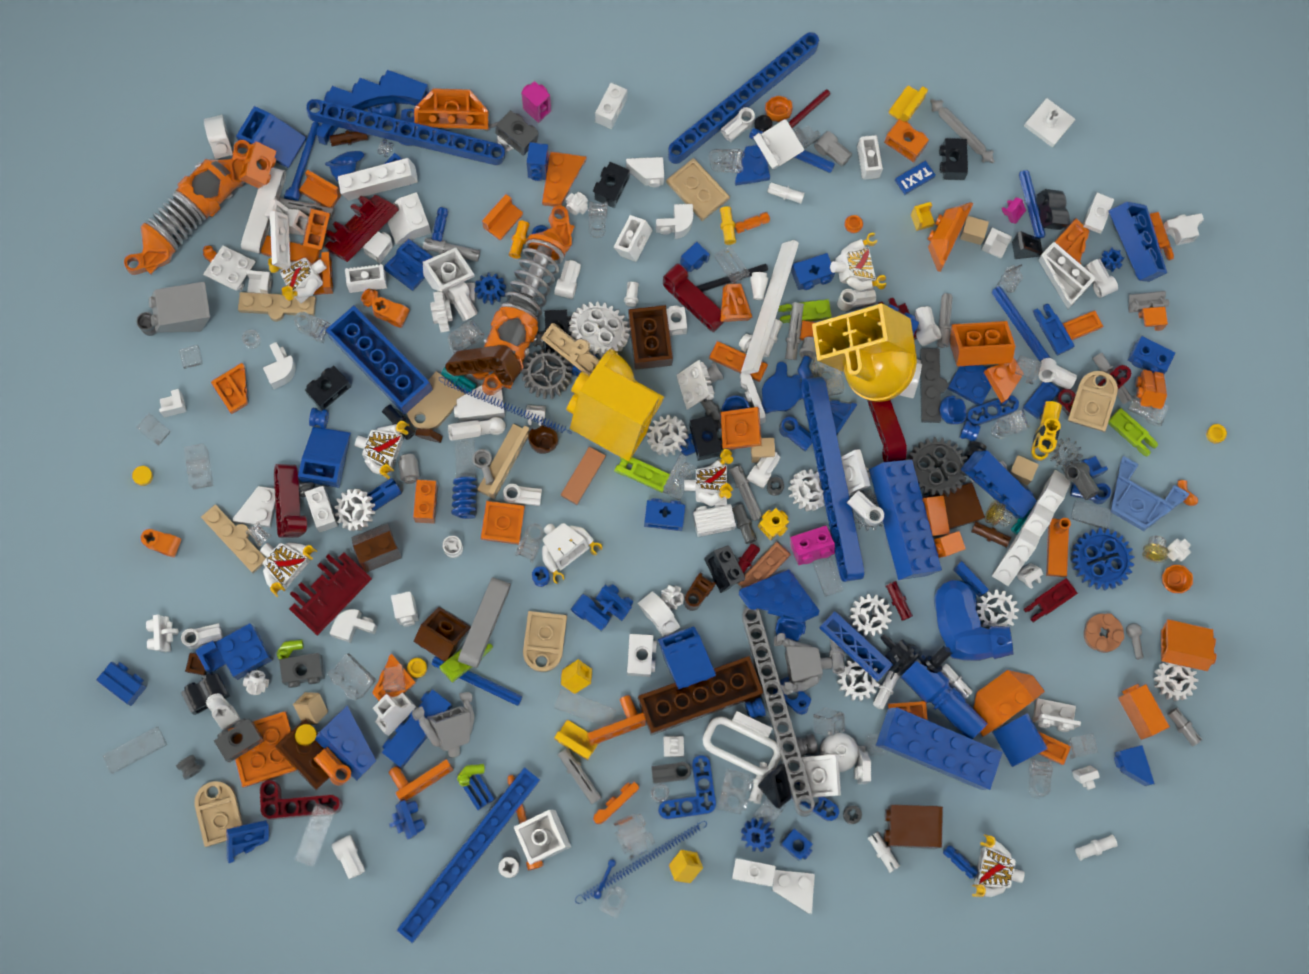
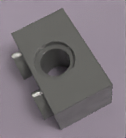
M511 110L496 124L495 134L522 156L528 152L530 142L536 143L538 141L539 133L537 129L532 125H528L519 114L513 113ZM520 130L522 133L517 134L514 131Z
M320 653L279 660L282 683L285 686L288 685V688L299 687L300 683L304 682L316 684L320 683V679H325L322 655ZM303 666L307 667L306 674L303 676H299V668Z
M245 718L235 723V727L230 731L227 729L217 735L218 738L214 740L225 761L229 763L264 742L254 722ZM237 734H242V742L235 744L234 737Z

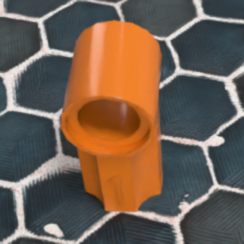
M328 747L314 758V761L330 777L334 785H343L350 779L351 770L349 767L343 765ZM336 771L344 772L345 779L339 780L336 777Z

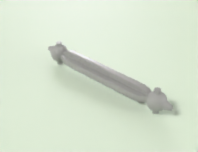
M930 100L932 104L931 111L933 113L938 111L940 117L962 139H967V144L977 154L982 155L981 161L983 163L985 161L995 162L993 159L994 151H987L985 145L948 108L943 107V100Z

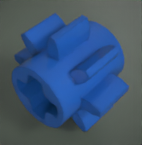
M1111 248L1109 252L1104 251L1102 253L1103 258L1101 261L1105 269L1113 272L1115 268L1120 269L1122 267L1120 262L1125 257H1121V250L1117 251Z

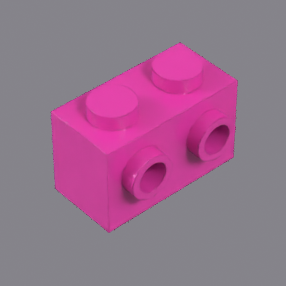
M535 81L527 84L521 93L523 110L539 123L551 112L550 94L542 84L539 85Z
M827 526L790 537V547L798 566L810 564L814 560L828 558L835 554V543Z

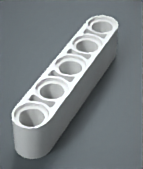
M271 168L269 183L258 189L242 238V250L261 254V249L270 230V220L264 215L271 199L279 200L286 179L285 170Z

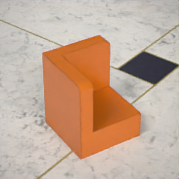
M1165 307L1143 308L1138 314L1139 318L1144 319L1145 327H1154L1155 331H1162L1168 325Z

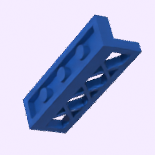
M835 611L819 627L877 682L893 665Z

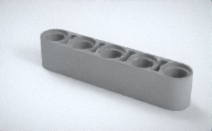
M491 578L460 652L458 662L478 668L508 596L511 583Z

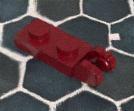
M1065 578L1036 598L1033 603L1023 610L1025 613L1030 612L1038 605L1042 612L1030 619L1032 622H1035L1078 593L1069 580Z

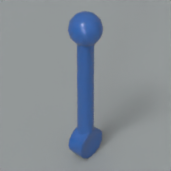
M614 859L608 861L609 866L601 881L602 884L603 880L606 882L612 867L616 865ZM598 888L600 893L596 891V895L594 894L595 899H600L602 896L600 888Z

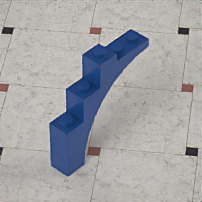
M387 70L385 75L381 76L379 84L359 78L358 82L353 85L352 93L332 86L330 91L326 92L324 101L359 110L392 102L417 106L429 93L428 84ZM335 112L329 114L330 117H336L338 115ZM323 123L319 125L316 131L319 143L327 145L330 140L329 135H333L339 127Z

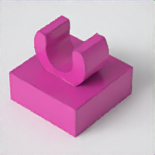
M1017 197L1013 201H1007L1008 208L1002 207L1003 214L1008 216L1009 221L1014 224L1026 212L1023 200Z

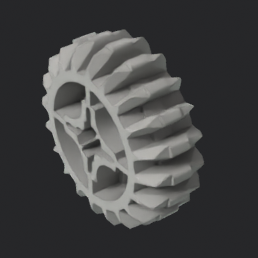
M541 349L539 355L533 352L534 358L527 357L528 362L523 363L526 369H522L521 372L524 375L522 381L526 382L524 384L525 388H530L529 393L532 394L536 391L535 395L537 398L543 394V399H546L547 395H550V398L553 399L554 393L561 396L560 390L567 391L565 385L570 386L571 381L569 379L573 377L569 373L572 371V367L568 366L570 364L568 360H564L562 355L558 357L557 351L551 354V349H548L547 353H544V350ZM548 362H553L557 364L559 368L557 366H550ZM542 363V367L536 370L535 373H532L533 369ZM545 367L550 375L549 381L547 379V376H545ZM562 375L559 382L552 385L553 379ZM534 380H537V382L542 381L546 384V386H541L537 384Z

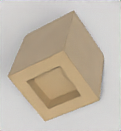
M968 216L960 239L981 245L989 222Z
M761 438L762 446L751 447V463H758L760 458L775 457L774 438Z
M1017 456L1009 473L1020 483L1028 486L1039 464Z
M305 692L293 704L301 722L306 719L310 724H317L328 713L320 693Z

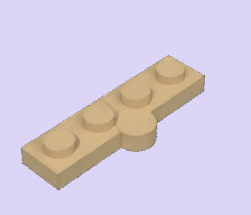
M240 292L238 311L239 313L268 314L271 320L276 322L281 321L284 318V314L314 317L316 297H308L303 303H300L295 297L293 300L288 301L281 294Z
M552 323L541 337L543 341L580 371H584L591 375L600 361L589 352L590 343L587 340H574L555 323Z
M216 504L201 516L205 523L252 573H255L263 565L262 563L266 558L248 540L250 530L246 525L238 524L235 526Z

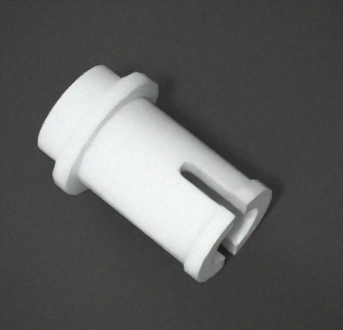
M631 281L627 283V292L624 298L626 306L635 307L639 302L637 299L639 284L637 282Z

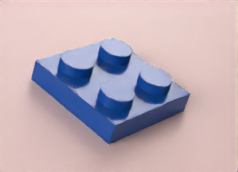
M984 365L960 366L947 389L980 406L992 387L984 374V371L989 368Z

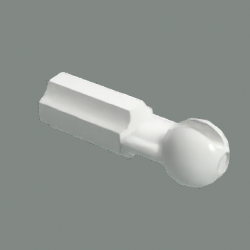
M493 417L487 421L479 422L476 420L448 425V433L451 441L479 437L485 434L498 436L504 432L506 425L500 417Z

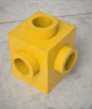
M775 508L771 511L769 509L761 517L763 520L758 525V528L771 541L777 535L781 537L788 530L789 521L787 519L789 518L782 510L779 511Z

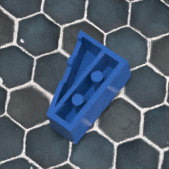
M348 706L331 720L315 738L324 749L328 747L343 765L349 767L351 776L356 781L376 762Z

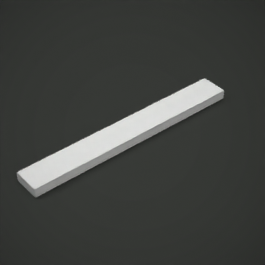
M796 240L788 241L781 245L741 370L745 375L759 371L799 245Z

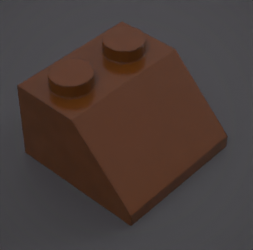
M438 607L421 624L413 642L445 662L456 652L470 631L471 626Z

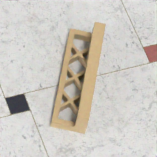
M515 424L512 425L489 467L492 477L495 479L493 484L486 485L484 477L477 489L478 492L495 500L528 439L529 427L524 425L521 428Z

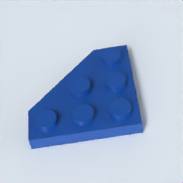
M789 569L739 590V596L749 609L756 610L758 608L768 611V614L780 617L784 615L793 617L795 621L799 622L814 618L820 612Z

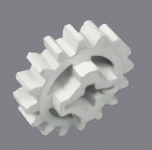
M433 292L435 302L430 303L434 324L439 323L441 333L450 331L448 322L453 321L449 300H444L443 292Z
M667 415L666 419H663L661 416L659 422L654 420L655 426H649L651 432L647 433L649 438L647 442L651 449L656 451L658 455L663 453L666 457H668L669 452L675 455V450L682 451L680 446L686 445L684 439L689 438L686 433L688 429L684 426L683 421L679 420L676 416L672 419L670 415Z
M812 469L807 472L803 470L795 474L794 479L790 480L792 486L788 488V490L792 491L789 497L795 498L793 504L799 503V509L805 507L807 512L811 509L815 511L824 506L819 473L813 474Z
M348 489L347 493H341L343 498H337L339 506L334 507L338 509L335 516L340 517L337 522L342 523V528L349 529V531H361L362 527H368L367 521H373L370 516L375 514V511H372V507L375 504L370 503L372 497L367 496V492L360 489Z
M995 590V595L987 592V598L981 597L984 602L977 603L981 607V610H977V612L981 614L980 620L985 621L983 627L987 625H1015L1012 620L1019 618L1015 615V612H1019V609L1014 608L1017 601H1011L1012 595L1006 597V591H1003L1000 595L998 590ZM998 598L996 603L992 605L987 604L990 600ZM1005 601L1009 603L1011 612L1006 610L1004 606ZM998 606H1001L1000 609L1003 612H1005L1006 615L998 614V616L996 617L995 612H993V610L989 608H997ZM985 610L989 611L991 615L990 621L985 616ZM1008 618L1006 622L997 624L999 619Z
M867 594L866 599L861 596L859 602L855 601L853 603L856 608L850 609V612L854 613L849 617L850 620H854L851 626H857L858 633L861 630L864 631L863 636L870 633L871 637H874L875 632L881 635L882 629H888L886 623L890 624L892 621L888 618L892 615V612L887 611L890 605L884 606L885 599L883 598L879 601L878 595H875L873 599H871L870 594ZM870 603L866 609L860 608L862 605ZM872 610L873 618L869 622V615L867 614ZM874 623H881L878 627L871 628Z
M848 660L846 662L847 667L844 666L845 672L837 674V676L841 677L837 684H842L839 691L845 690L844 697L851 695V701L858 697L860 702L863 700V696L869 699V692L875 694L876 690L874 687H879L880 684L871 675L870 684L867 678L868 673L864 669L855 671L852 668L862 667L855 661L852 664ZM863 673L861 682L853 686L856 678ZM846 677L849 679V686L846 684ZM855 689H862L864 692L858 693L854 691Z
M1165 662V664L1161 663L1159 665L1160 669L1155 670V673L1158 675V677L1153 678L1154 681H1158V685L1155 688H1161L1159 694H1167V700L1172 697L1173 701H1178L1179 697L1181 700L1187 699L1186 695L1188 697L1193 695L1191 690L1197 689L1193 685L1195 682H1198V679L1193 677L1197 672H1191L1190 667ZM1169 668H1171V669L1169 670V674H1168V675H1165V672H1166ZM1175 677V679H1178L1180 682L1177 683L1176 680L1170 678ZM1186 684L1187 687L1181 692L1182 686Z

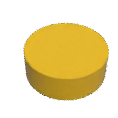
M1214 424L1206 431L1207 439L1214 444L1221 443L1227 436L1225 427L1220 424Z
M139 466L134 469L132 478L136 484L146 486L153 480V473L148 467Z
M414 658L409 661L407 671L412 677L421 678L427 673V664L421 658Z
M308 724L301 725L295 733V739L301 745H310L316 738L314 727Z

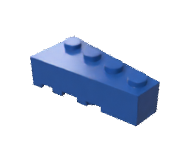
M989 451L974 452L961 468L967 476L1015 518L1023 519L1037 502L1033 497L1034 494L1024 488Z

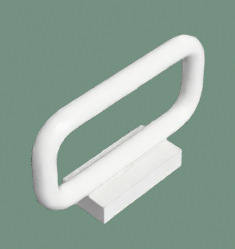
M736 711L732 720L722 716L712 719L703 735V745L707 751L762 777L767 776L773 771L781 758L777 742L768 738L772 727ZM722 724L771 747L774 754L769 766L764 769L712 745L710 739L716 726Z

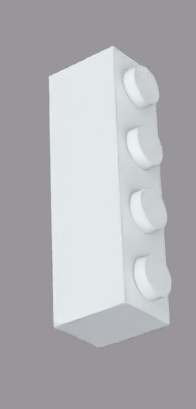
M409 158L338 176L340 192L348 201L357 199L360 196L365 197L418 183L415 165Z

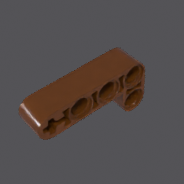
M505 345L456 351L445 364L447 372L453 376L494 371L498 380L506 386L512 385L522 371L512 350Z

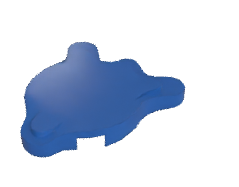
M784 362L777 364L775 374L763 385L761 404L766 414L776 411H789L799 400L803 399L800 376L788 377L787 365Z

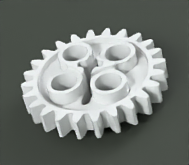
M589 302L588 306L583 304L581 308H577L576 312L573 313L569 322V331L572 332L571 337L576 338V341L579 339L587 340L590 343L589 351H592L594 356L596 353H599L600 358L610 348L621 352L630 336L628 334L630 328L626 327L628 322L623 321L625 316H618L619 310L612 311L613 306L606 308V303L600 306L599 302H596L595 306H593Z

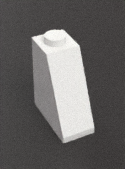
M487 382L490 388H496L494 382ZM482 385L472 390L473 396L470 393V395L465 394L457 399V406H454L455 418L458 417L460 423L489 420L493 417L505 418L504 407L501 409L500 405L503 400L502 389L496 394L489 396L488 402L490 401V403L484 402V399L481 401Z

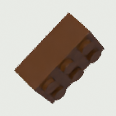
M666 305L628 309L635 370L672 366L673 356Z

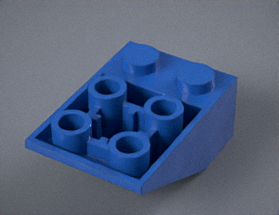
M256 106L252 108L236 135L238 141L245 140L250 145L258 142L275 150L276 163L287 168L291 166L306 140L304 135L271 113Z
M313 427L300 464L298 477L301 482H313L317 485L340 488L351 433Z
M695 626L658 639L663 659L678 689L716 676Z

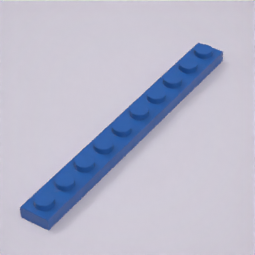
M524 767L399 926L397 931L411 943L415 942L541 781Z

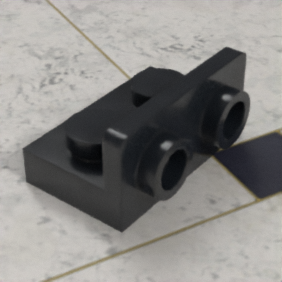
M729 545L714 550L704 558L720 593L745 580L743 572Z

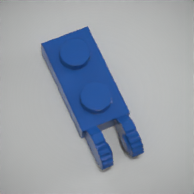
M1049 304L1043 305L1044 312L1048 317L1047 319L1044 318L1038 308L1033 310L1037 322L1057 356L1075 347L1058 315H1055Z

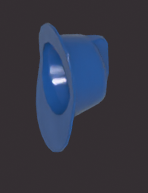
M349 151L326 162L325 165L329 166L331 174L339 182L338 176L356 172V163L364 157V153L361 151Z

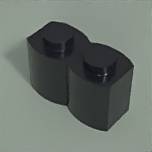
M1045 189L1037 194V205L1040 210V221L1043 228L1062 230L1068 226L1070 216L1066 209L1064 192Z
M209 673L202 678L201 682L197 684L193 682L184 687L185 690L181 694L193 715L208 709L206 700L213 694H221L225 699L230 697L219 674Z

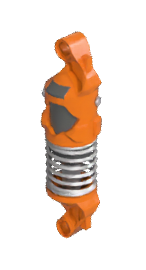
M239 140L235 143L232 159H205L202 163L199 162L195 165L196 169L190 176H185L177 184L178 188L173 193L174 198H168L170 205L163 203L168 212L163 208H158L166 220L158 213H154V217L161 225L153 218H149V221H145L141 225L143 251L138 254H130L124 259L125 268L130 274L137 275L148 272L152 275L158 267L169 264L172 255L178 249L177 244L182 245V239L187 240V234L192 235V229L196 230L197 224L201 225L202 220L213 217L219 211L220 204L226 198L230 199L233 196L232 192L236 188L243 187L245 182L239 180V176L247 152L240 154L238 150L240 148L248 150L250 144L247 141ZM179 229L183 235L179 234L177 230ZM174 234L178 240L174 239L172 235ZM137 261L139 264L136 268H130V262Z

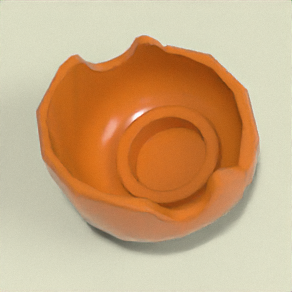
M775 96L766 102L765 111L772 121L781 122L784 119L787 120L792 114V102L786 97Z
M1171 565L1162 574V584L1169 592L1182 594L1191 588L1193 574L1183 565Z

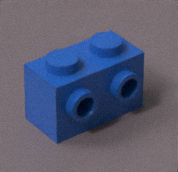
M1141 336L1135 343L1128 361L1132 362V365L1135 367L1144 368L1152 371V373L1160 372L1165 374L1176 352Z

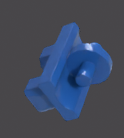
M614 584L603 586L595 598L604 607L602 613L606 615L610 612L623 621L631 610L633 601L629 597L622 599L618 596L619 590Z
M404 800L395 805L397 813L392 814L394 822L389 824L390 828L396 827L398 834L405 832L407 840L415 837L417 833L425 829L422 819L412 821L411 814L419 811L416 801L406 802Z

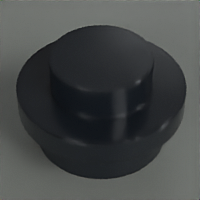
M760 115L755 119L754 127L759 131L765 132L772 128V120L767 115Z

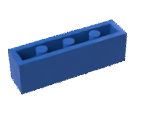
M433 689L431 692L427 691L420 700L422 703L419 705V707H423L426 719L427 717L450 710L453 707L451 703ZM412 712L408 715L409 719L406 723L402 722L395 730L397 734L393 739L389 738L382 746L384 749L382 753L402 769L428 738L419 725V720L416 721L413 718Z

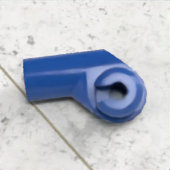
M808 356L803 357L798 368V374L802 380L813 377L809 368L812 359Z

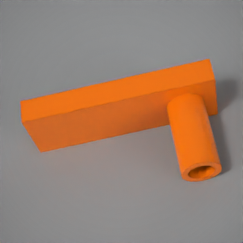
M1052 518L1048 526L1046 576L1067 577L1069 527L1071 526L1068 518Z
M630 695L624 696L619 700L627 719L587 733V740L590 746L645 726V716L643 713H637Z
M446 759L411 783L407 781L399 766L392 768L388 773L399 789L395 792L399 800L408 801L454 769Z

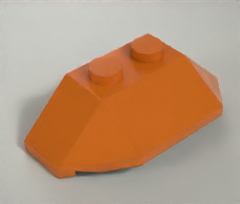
M433 88L414 108V123L435 128L488 129V110L470 89Z
M969 202L946 209L943 216L939 215L935 223L938 227L936 231H931L927 239L931 241L928 249L937 271L941 272L973 203Z
M1006 670L976 692L973 709L988 723L979 732L982 737L999 727L1045 692L1033 675Z

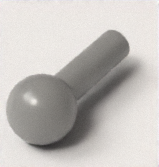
M1133 623L1126 628V634L1132 638L1135 657L1139 660L1144 658L1139 638L1142 634V629L1138 624Z

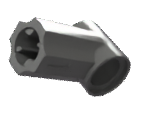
M1085 462L1066 466L1064 471L1065 477L1069 481L1074 482L1085 500H1089L1099 493L1100 490L1091 478L1090 468Z
M685 762L651 766L653 784L685 781L691 775L690 766ZM680 766H684L688 770L687 775L684 777H680L676 773L677 768Z

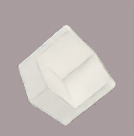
M992 228L981 250L1001 259L1012 236Z
M247 270L249 278L247 292L271 294L273 278L270 272Z
M179 389L172 390V396L160 399L161 409L159 410L164 418L187 412L183 394Z

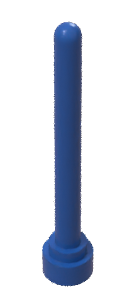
M313 122L292 186L286 190L284 199L299 201L300 191L298 189L316 137V131L319 126L318 122Z

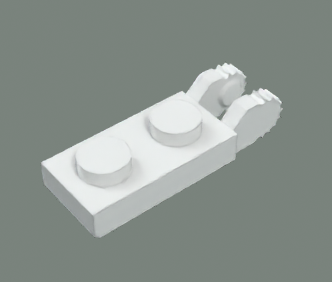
M741 372V387L747 390L744 392L745 398L748 402H751L752 407L760 409V424L766 422V415L751 374L745 375Z

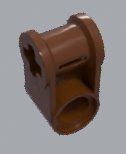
M700 572L685 596L684 606L690 611L697 610L712 592L716 582H711ZM691 596L696 597L698 603L691 604L688 598Z

